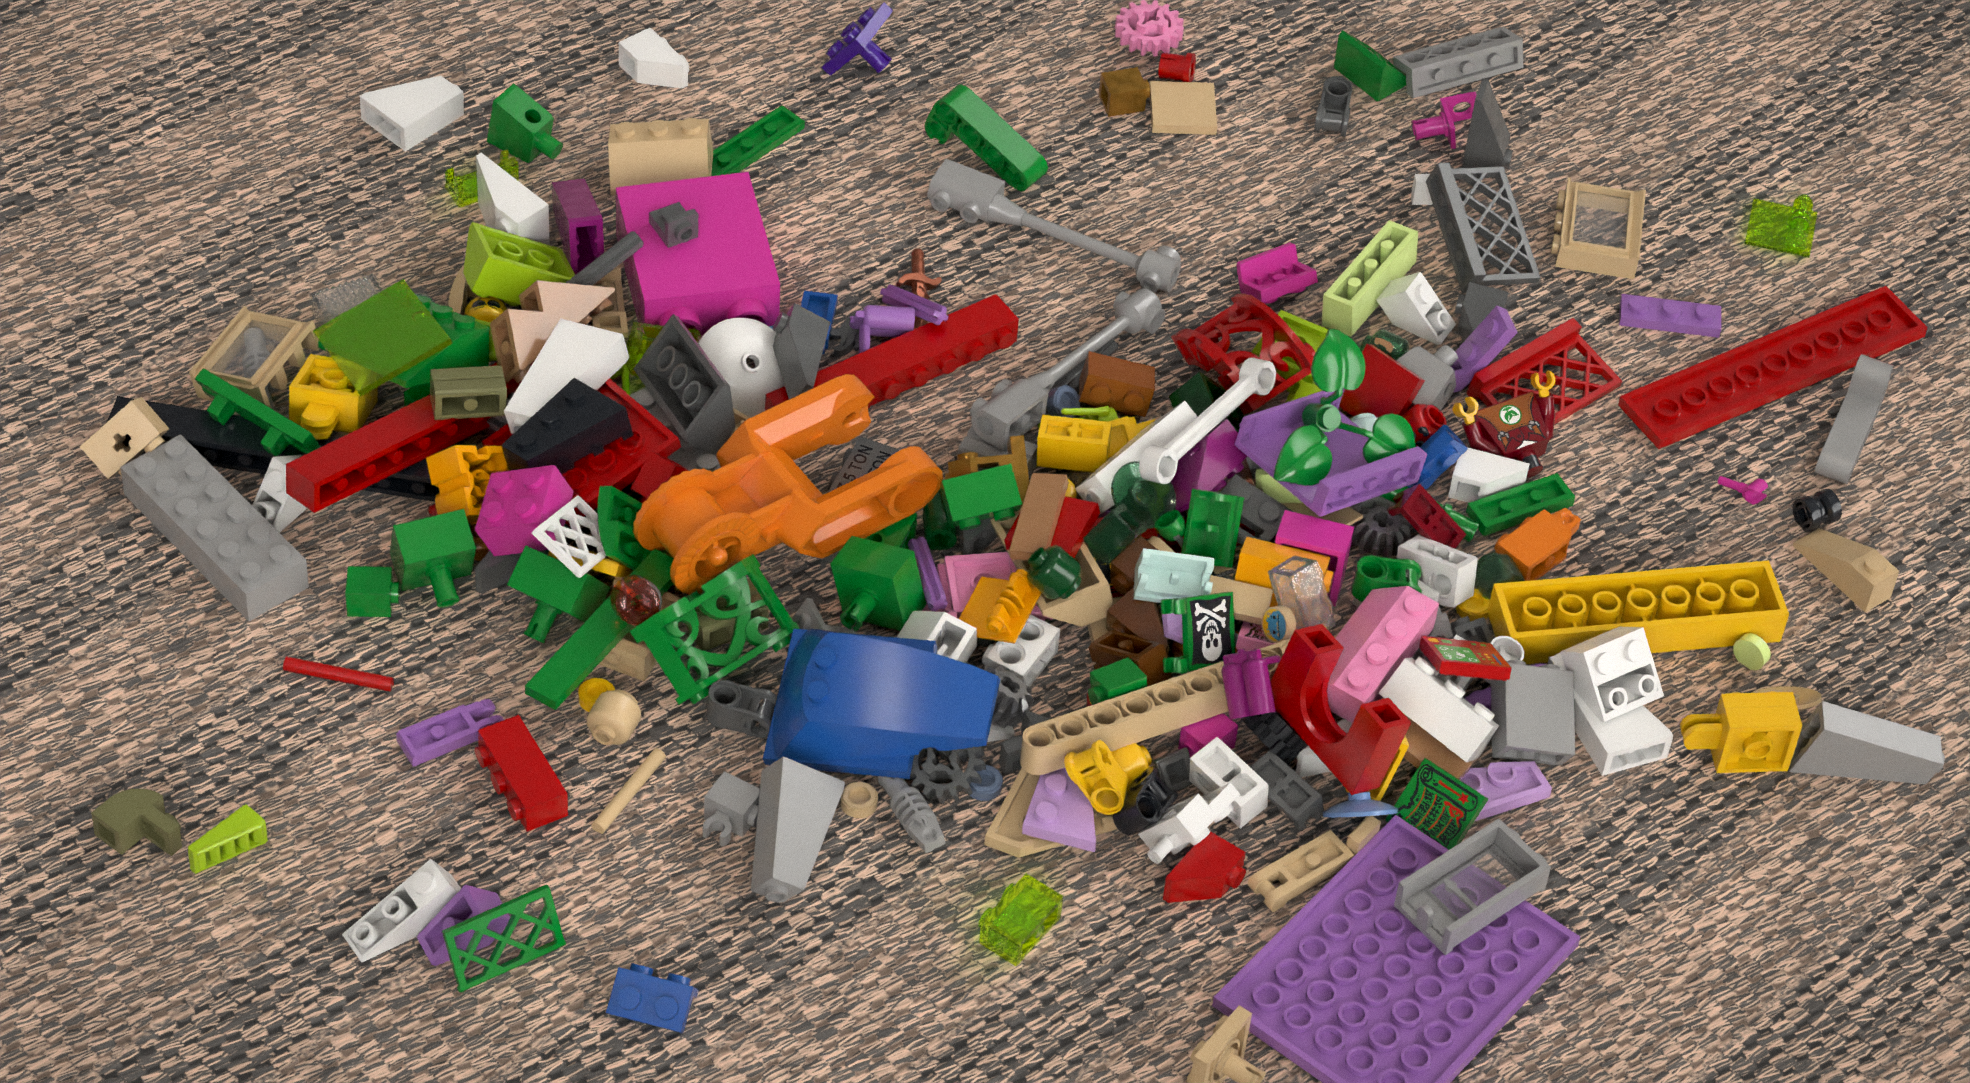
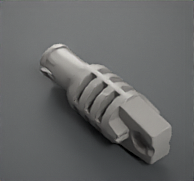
M878 776V782L891 798V810L907 834L925 853H928L944 845L945 839L937 817L919 790L909 787L904 778L891 779L890 777Z

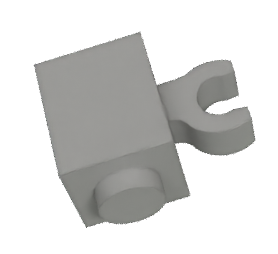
M724 771L704 796V819L706 820L703 824V837L707 839L711 832L721 831L719 845L724 847L731 841L732 833L744 837L751 826L756 828L760 788Z

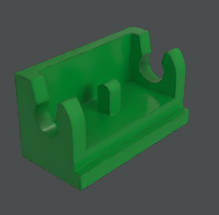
M1192 489L1181 553L1214 558V566L1232 568L1244 497L1217 491Z

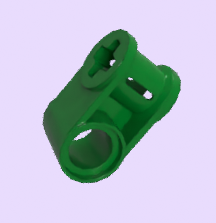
M1374 555L1364 556L1357 563L1351 586L1352 595L1357 600L1363 602L1372 589L1409 586L1422 593L1418 586V580L1421 577V566L1416 561L1410 559L1400 560ZM1408 569L1409 574L1406 577V570Z

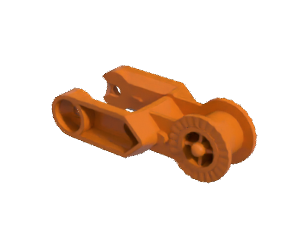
M845 374L745 420L718 450L716 458L721 468L713 472L704 468H694L691 471H683L680 475L672 476L668 482L662 483L656 491L650 494L648 500L643 502L641 509L637 512L636 520L633 522V533L636 540L645 549L651 551L654 549L659 551L667 550L674 558L670 569V577L678 590L688 595L697 590L701 594L703 592L701 589L702 585L752 554L755 556L780 543H784L800 554L823 559L841 550L851 536L866 538L914 514L934 498L941 487L943 471L920 447L910 446L891 455L878 469L823 495L796 465L794 460L827 444L840 445L847 443L859 436L870 425L871 419L868 412V403L875 396L858 377Z

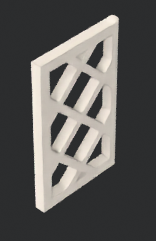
M579 495L532 532L578 578H581L606 557L599 533L598 514ZM577 507L586 517L577 515L574 508ZM559 520L569 521L571 529L561 526ZM580 525L590 528L592 536L583 534ZM545 531L553 532L556 541L552 540ZM565 537L575 540L578 548L567 545ZM586 544L596 547L598 554L589 553ZM571 556L582 559L583 566L581 567Z

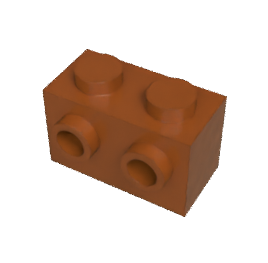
M1088 351L1079 378V402L1086 403L1095 408L1109 406V408L1112 407L1125 415L1146 417L1155 391V367Z

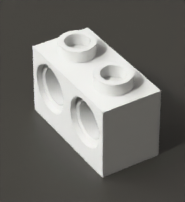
M1420 535L1398 546L1397 559H1410L1419 563L1421 566L1419 581L1440 593L1438 599L1440 605L1454 608L1474 595L1477 557Z
M1030 614L1015 643L998 641L995 645L990 644L982 658V663L985 665L984 670L988 666L996 668L1000 665L1008 672L1013 670L1018 678H1024V685L1030 687L1058 652L1060 629Z
M1218 737L1190 758L1189 781L1204 795L1230 782L1240 793L1230 804L1232 811L1227 815L1240 829L1268 807L1269 785Z

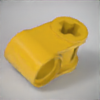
M1097 740L1092 743L1089 749L1080 753L1070 752L1065 755L1064 763L1069 777L1078 785L1090 801L1092 807L1097 812L1106 815L1119 812L1124 805L1128 787V776L1112 756L1108 746L1103 741Z

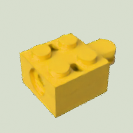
M310 354L289 386V420L310 431L314 438L319 440L329 438L333 430L351 433L361 428L377 403L378 375L344 359Z
M1733 692L1721 694L1715 714H1689L1680 722L1684 746L1688 750L1710 749L1716 773L1788 771L1802 729V722L1793 692Z

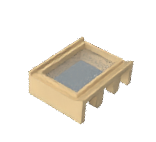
M1568 177L1566 189H1559L1556 209H1560L1562 212H1556L1553 231L1559 232V235L1554 234L1551 246V254H1557L1555 267L1634 279L1640 257L1646 190L1634 192L1571 182V178Z
M243 306L189 371L197 396L208 401L214 400L204 393L202 386L195 380L196 376L204 368L271 408L265 387L270 382L272 388L280 390L286 388L287 377L283 368L284 363L288 360L291 366L301 368L305 363V355L302 348L320 350L318 348V341L320 339L314 321L301 322L248 311L247 307Z

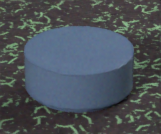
M1063 385L1054 387L1049 391L1047 410L1051 416L1076 417L1061 413L1063 408H1080L1079 396L1074 388Z
M986 765V770L977 771L982 779L981 784L974 782L970 784L973 792L970 796L980 801L995 799L1002 791L1003 777L996 768Z

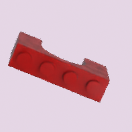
M1323 624L1294 630L1270 681L1275 709L1351 795L1379 788L1412 722L1390 698L1361 704L1348 733L1342 730L1330 711L1327 690L1330 676L1344 647Z

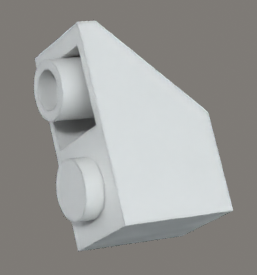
M645 29L619 42V66L637 83L675 88L688 86L689 64L683 55H679L668 44L667 40L660 37L653 29Z
M1421 272L1391 280L1376 299L1393 325L1436 345H1440L1456 325Z
M1468 448L1457 460L1448 497L1470 503L1523 485L1526 482L1530 464Z
M302 455L273 457L252 505L279 533L307 509L286 494V464Z

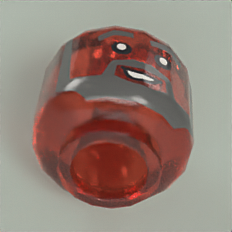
M639 575L625 576L617 581L610 596L611 607L615 614L626 623L635 626L658 613L662 605L661 593L656 585L644 576Z

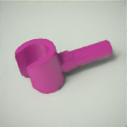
M1723 476L1718 478V484L1742 493L1743 498L1752 505L1759 503L1767 497L1766 494L1762 493V491L1768 488L1767 482L1763 479L1758 478L1747 485Z

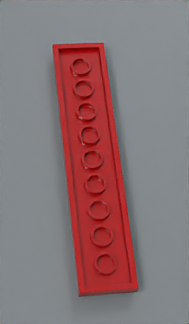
M1883 286L1621 395L1618 406L1659 450L1855 367L1861 354L1876 358L1925 337L1928 327L1887 286Z

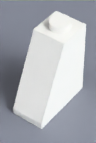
M440 75L366 92L360 95L361 119L406 152L464 115L463 91L456 84H452Z

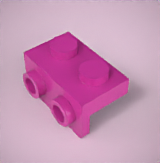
M1291 242L1238 261L1236 264L1240 292L1247 295L1251 294L1264 304L1273 303L1278 300V297L1288 293L1302 292L1307 286L1318 282L1316 270L1298 262L1296 245Z

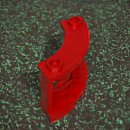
M1240 293L1231 297L1234 304L1196 329H1182L1172 335L1171 338L1188 365H1196L1207 372L1213 368L1221 375L1217 377L1218 382L1226 391L1239 380L1240 369L1238 365L1244 363L1248 358L1270 361L1276 369L1283 372L1289 371L1288 364L1282 360L1284 357H1291L1300 368L1298 372L1287 379L1276 373L1274 383L1276 386L1267 395L1259 396L1258 394H1252L1238 406L1245 415L1255 411L1284 390L1311 374L1312 361L1316 352L1310 344H1303L1286 322L1270 307L1251 294ZM1245 331L1262 332V347L1259 357L1248 351H1233L1226 354L1231 343L1229 334Z

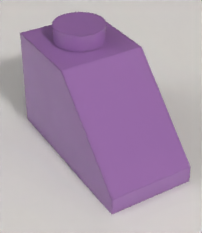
M464 885L416 936L431 965L436 966L450 961L442 930L503 904L497 893ZM507 913L491 920L487 928L501 934L510 919L509 914ZM471 929L455 936L456 947L466 950L475 931ZM483 934L476 950L489 946L495 939Z

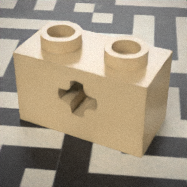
M142 397L130 401L85 441L80 448L107 479H110L118 474L121 475V466L138 458L144 451L146 453L152 452L156 447L162 445L165 441L161 436L169 428ZM128 434L131 440L128 443L129 446L126 447L123 441L126 439L125 435Z

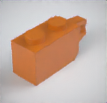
M1567 508L1554 514H1550L1544 509L1533 518L1527 517L1520 524L1519 528L1510 534L1502 535L1494 546L1495 555L1492 565L1508 578L1510 574H1517L1520 581L1539 579L1566 559L1571 536L1579 529L1581 519L1577 515L1572 514Z

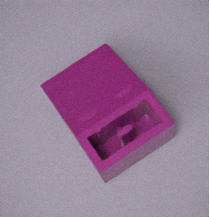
M1228 419L1219 423L1178 460L1175 476L1167 483L1170 492L1163 498L1164 511L1158 515V518L1172 510H1178L1182 517L1187 514L1185 510L1189 509L1192 489L1218 492L1227 484L1224 480L1225 477L1230 479L1245 467L1242 461L1248 456L1235 446L1238 433Z

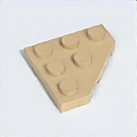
M1021 768L985 835L984 845L1018 858L1064 845L1022 834L1023 822L1040 775H1032ZM1093 808L1095 836L1117 829L1114 824L1113 814H1102Z

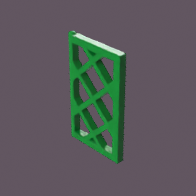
M547 884L442 930L457 982V990L460 993L566 945L551 890ZM543 898L544 908L539 917L523 912L527 904ZM507 913L512 914L502 934L487 928L491 920ZM520 918L535 924L525 943L510 938ZM543 927L551 930L554 941L538 948L533 947ZM471 929L475 931L466 950L456 947L455 936ZM483 934L498 940L489 960L474 954ZM506 944L522 949L518 957L503 964L497 963ZM470 960L485 966L481 974L466 980L464 971Z

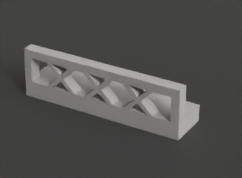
M1503 26L1393 56V65L1406 73L1407 94L1412 98L1523 68V39Z

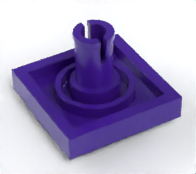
M885 2L875 10L871 7L866 9L857 19L858 24L852 21L840 33L843 37L842 41L837 40L827 50L826 54L829 58L821 68L827 74L832 75L859 54L877 73L881 72L892 58L871 39L893 10Z

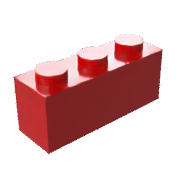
M519 715L478 730V746L475 747L476 758L482 768L488 767L490 770L491 781L497 794L504 793L507 798L508 811L514 821L520 820L528 832L568 816V793Z

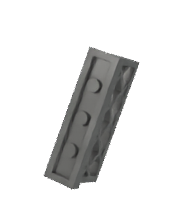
M1437 163L1427 178L1426 184L1461 292H1467L1469 282L1484 286L1538 282L1541 277L1504 166L1452 169L1450 163ZM1483 178H1496L1500 190L1496 192L1481 181ZM1455 179H1462L1473 187L1469 194L1457 186ZM1476 189L1492 200L1488 207L1471 196ZM1495 202L1507 210L1509 216L1507 220L1491 210ZM1465 204L1482 214L1478 221L1466 214ZM1485 217L1501 227L1497 235L1481 225ZM1504 230L1516 238L1518 243L1516 248L1500 238ZM1474 232H1477L1491 242L1487 250L1475 242ZM1494 245L1510 255L1506 263L1490 252ZM1513 258L1525 265L1527 273H1520L1509 266ZM1486 260L1500 270L1499 274L1486 275L1482 262Z

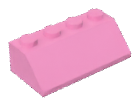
M1409 586L1372 589L1335 637L1344 649L1328 682L1327 696L1330 711L1353 723L1361 704L1380 700L1382 696L1378 693L1403 660L1413 657L1419 648L1421 636H1428L1433 630L1439 603Z

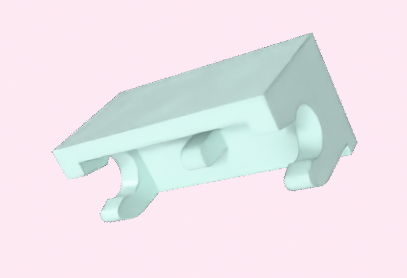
M1143 548L1135 566L1133 599L1161 603V599L1210 594L1213 582H1209L1214 569V558Z

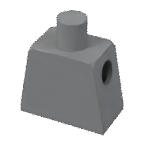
M1442 345L1434 355L1421 346H1416L1396 360L1425 380L1408 410L1416 404L1436 406L1441 411L1454 392L1456 378L1455 371L1451 366L1458 359V355L1448 345Z

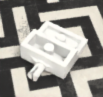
M1231 782L1203 796H1200L1198 793L1167 808L1159 821L1141 830L1138 835L1150 849L1147 853L1149 859L1159 864L1170 851L1173 855L1177 854L1189 843L1194 846L1207 837L1210 833L1207 827L1213 821L1217 823L1225 818L1232 811L1230 804L1240 794Z

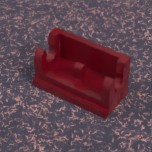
M1421 484L1397 493L1393 499L1396 505L1386 510L1391 516L1401 513L1421 536L1456 549L1466 535Z

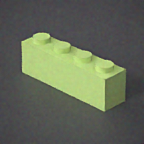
M1389 220L1324 293L1322 326L1339 330L1352 337L1379 306L1376 299L1391 280L1404 277L1416 263L1418 231Z

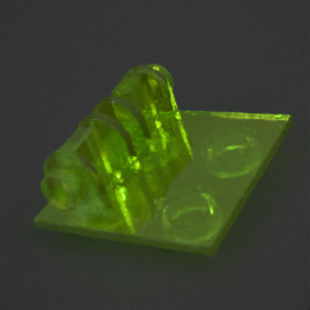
M1806 194L1799 195L1794 200L1793 206L1753 198L1744 244L1809 258L1818 213L1812 211L1813 201Z

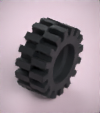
M1276 711L1240 718L1287 765L1299 755V752L1308 746Z

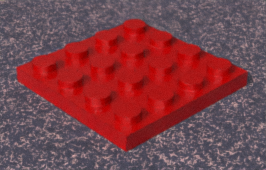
M610 378L597 391L626 407L634 436L625 441L621 437L605 445L603 447L604 452L595 457L591 453L574 462L575 467L562 474L574 491L572 499L579 495L593 510L598 507L600 486H613L621 491L635 481L650 451L668 457L681 448L679 437ZM508 424L483 440V447L501 446L513 434H511ZM577 507L574 508L577 515L585 516ZM566 520L565 524L570 527L569 521Z

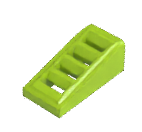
M247 804L243 805L188 846L190 870L197 874L268 842L266 821Z

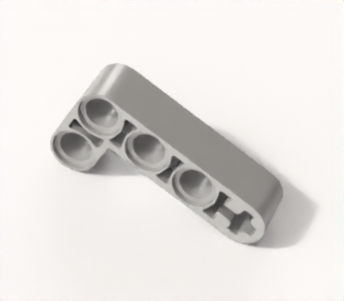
M1863 354L1860 355L1847 394L1820 453L1814 473L1848 484L1882 405L1894 365Z

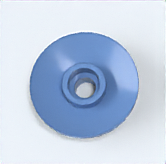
M1369 791L1354 795L1348 793V801L1328 808L1323 812V817L1389 815L1398 813V808L1385 802L1372 800Z

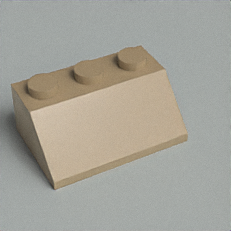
M688 118L674 121L654 120L652 122L610 124L608 153L611 195H616V187L711 176L713 144L709 119Z

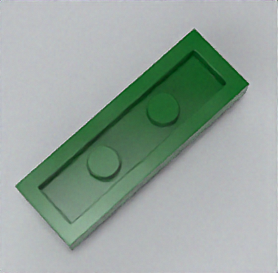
M1555 473L1470 502L1467 505L1466 513L1470 519L1479 522L1478 530L1483 536L1519 525L1527 517L1533 518L1544 509L1551 514L1564 508H1569L1574 504L1575 495L1559 474Z

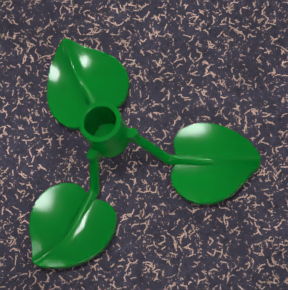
M1328 329L1325 339L1313 357L1311 375L1319 389L1334 393L1328 397H1322L1320 403H1310L1304 408L1302 421L1305 426L1297 428L1290 434L1278 456L1273 477L1277 481L1308 486L1318 484L1320 480L1324 479L1332 465V453L1324 445L1328 438L1323 432H1332L1335 429L1346 430L1369 438L1363 447V457L1367 463L1415 447L1413 430L1408 421L1400 415L1389 413L1380 416L1374 422L1372 432L1341 422L1340 412L1334 405H1331V402L1342 396L1343 389L1355 390L1361 385L1365 375V359L1360 348L1349 336L1339 330Z

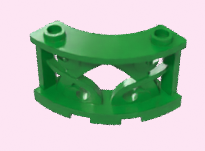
M754 554L741 560L702 585L701 589L704 594L699 595L696 590L630 630L637 644L644 640L679 695L675 699L678 705L690 699L693 705L708 696V687L770 647L776 653L790 644V634H792L793 629H800L797 623L793 622L759 569L761 565ZM747 575L762 597L761 600L751 603ZM719 597H723L727 601L725 608L735 604V609L721 611L716 606V600ZM768 606L780 627L771 634L762 635L758 631V626L761 623L768 622L769 619L763 616L750 619L751 611ZM697 607L705 615L715 620L735 618L734 632L726 654L711 653L691 646L699 632V620L694 610ZM679 622L685 623L689 628V634L685 641L680 639L686 632L679 630ZM746 641L757 646L739 658ZM682 655L688 658L684 664L680 659ZM708 666L724 667L709 677ZM690 668L697 672L698 678L696 681H694L689 673Z

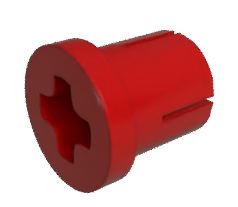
M1188 52L1186 55L1161 54L1158 68L1159 78L1183 82L1193 81L1196 67L1195 53Z

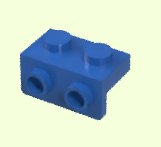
M1443 425L1420 447L1427 453V457L1418 482L1408 485V487L1411 488L1421 484L1425 490L1428 489L1441 474L1468 450L1467 446L1449 426Z
M631 963L629 970L618 967L606 1013L683 1034L693 997L697 998L699 991L695 987L689 986L691 979L668 973L667 980L652 976L654 969Z

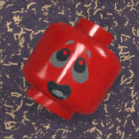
M1416 404L1402 415L1413 430L1415 447H1421L1440 427L1447 425L1443 413L1433 405Z

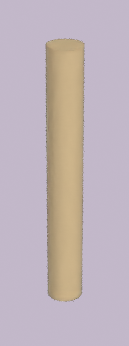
M655 748L591 824L593 830L601 834L607 830L665 760L666 755L662 750Z

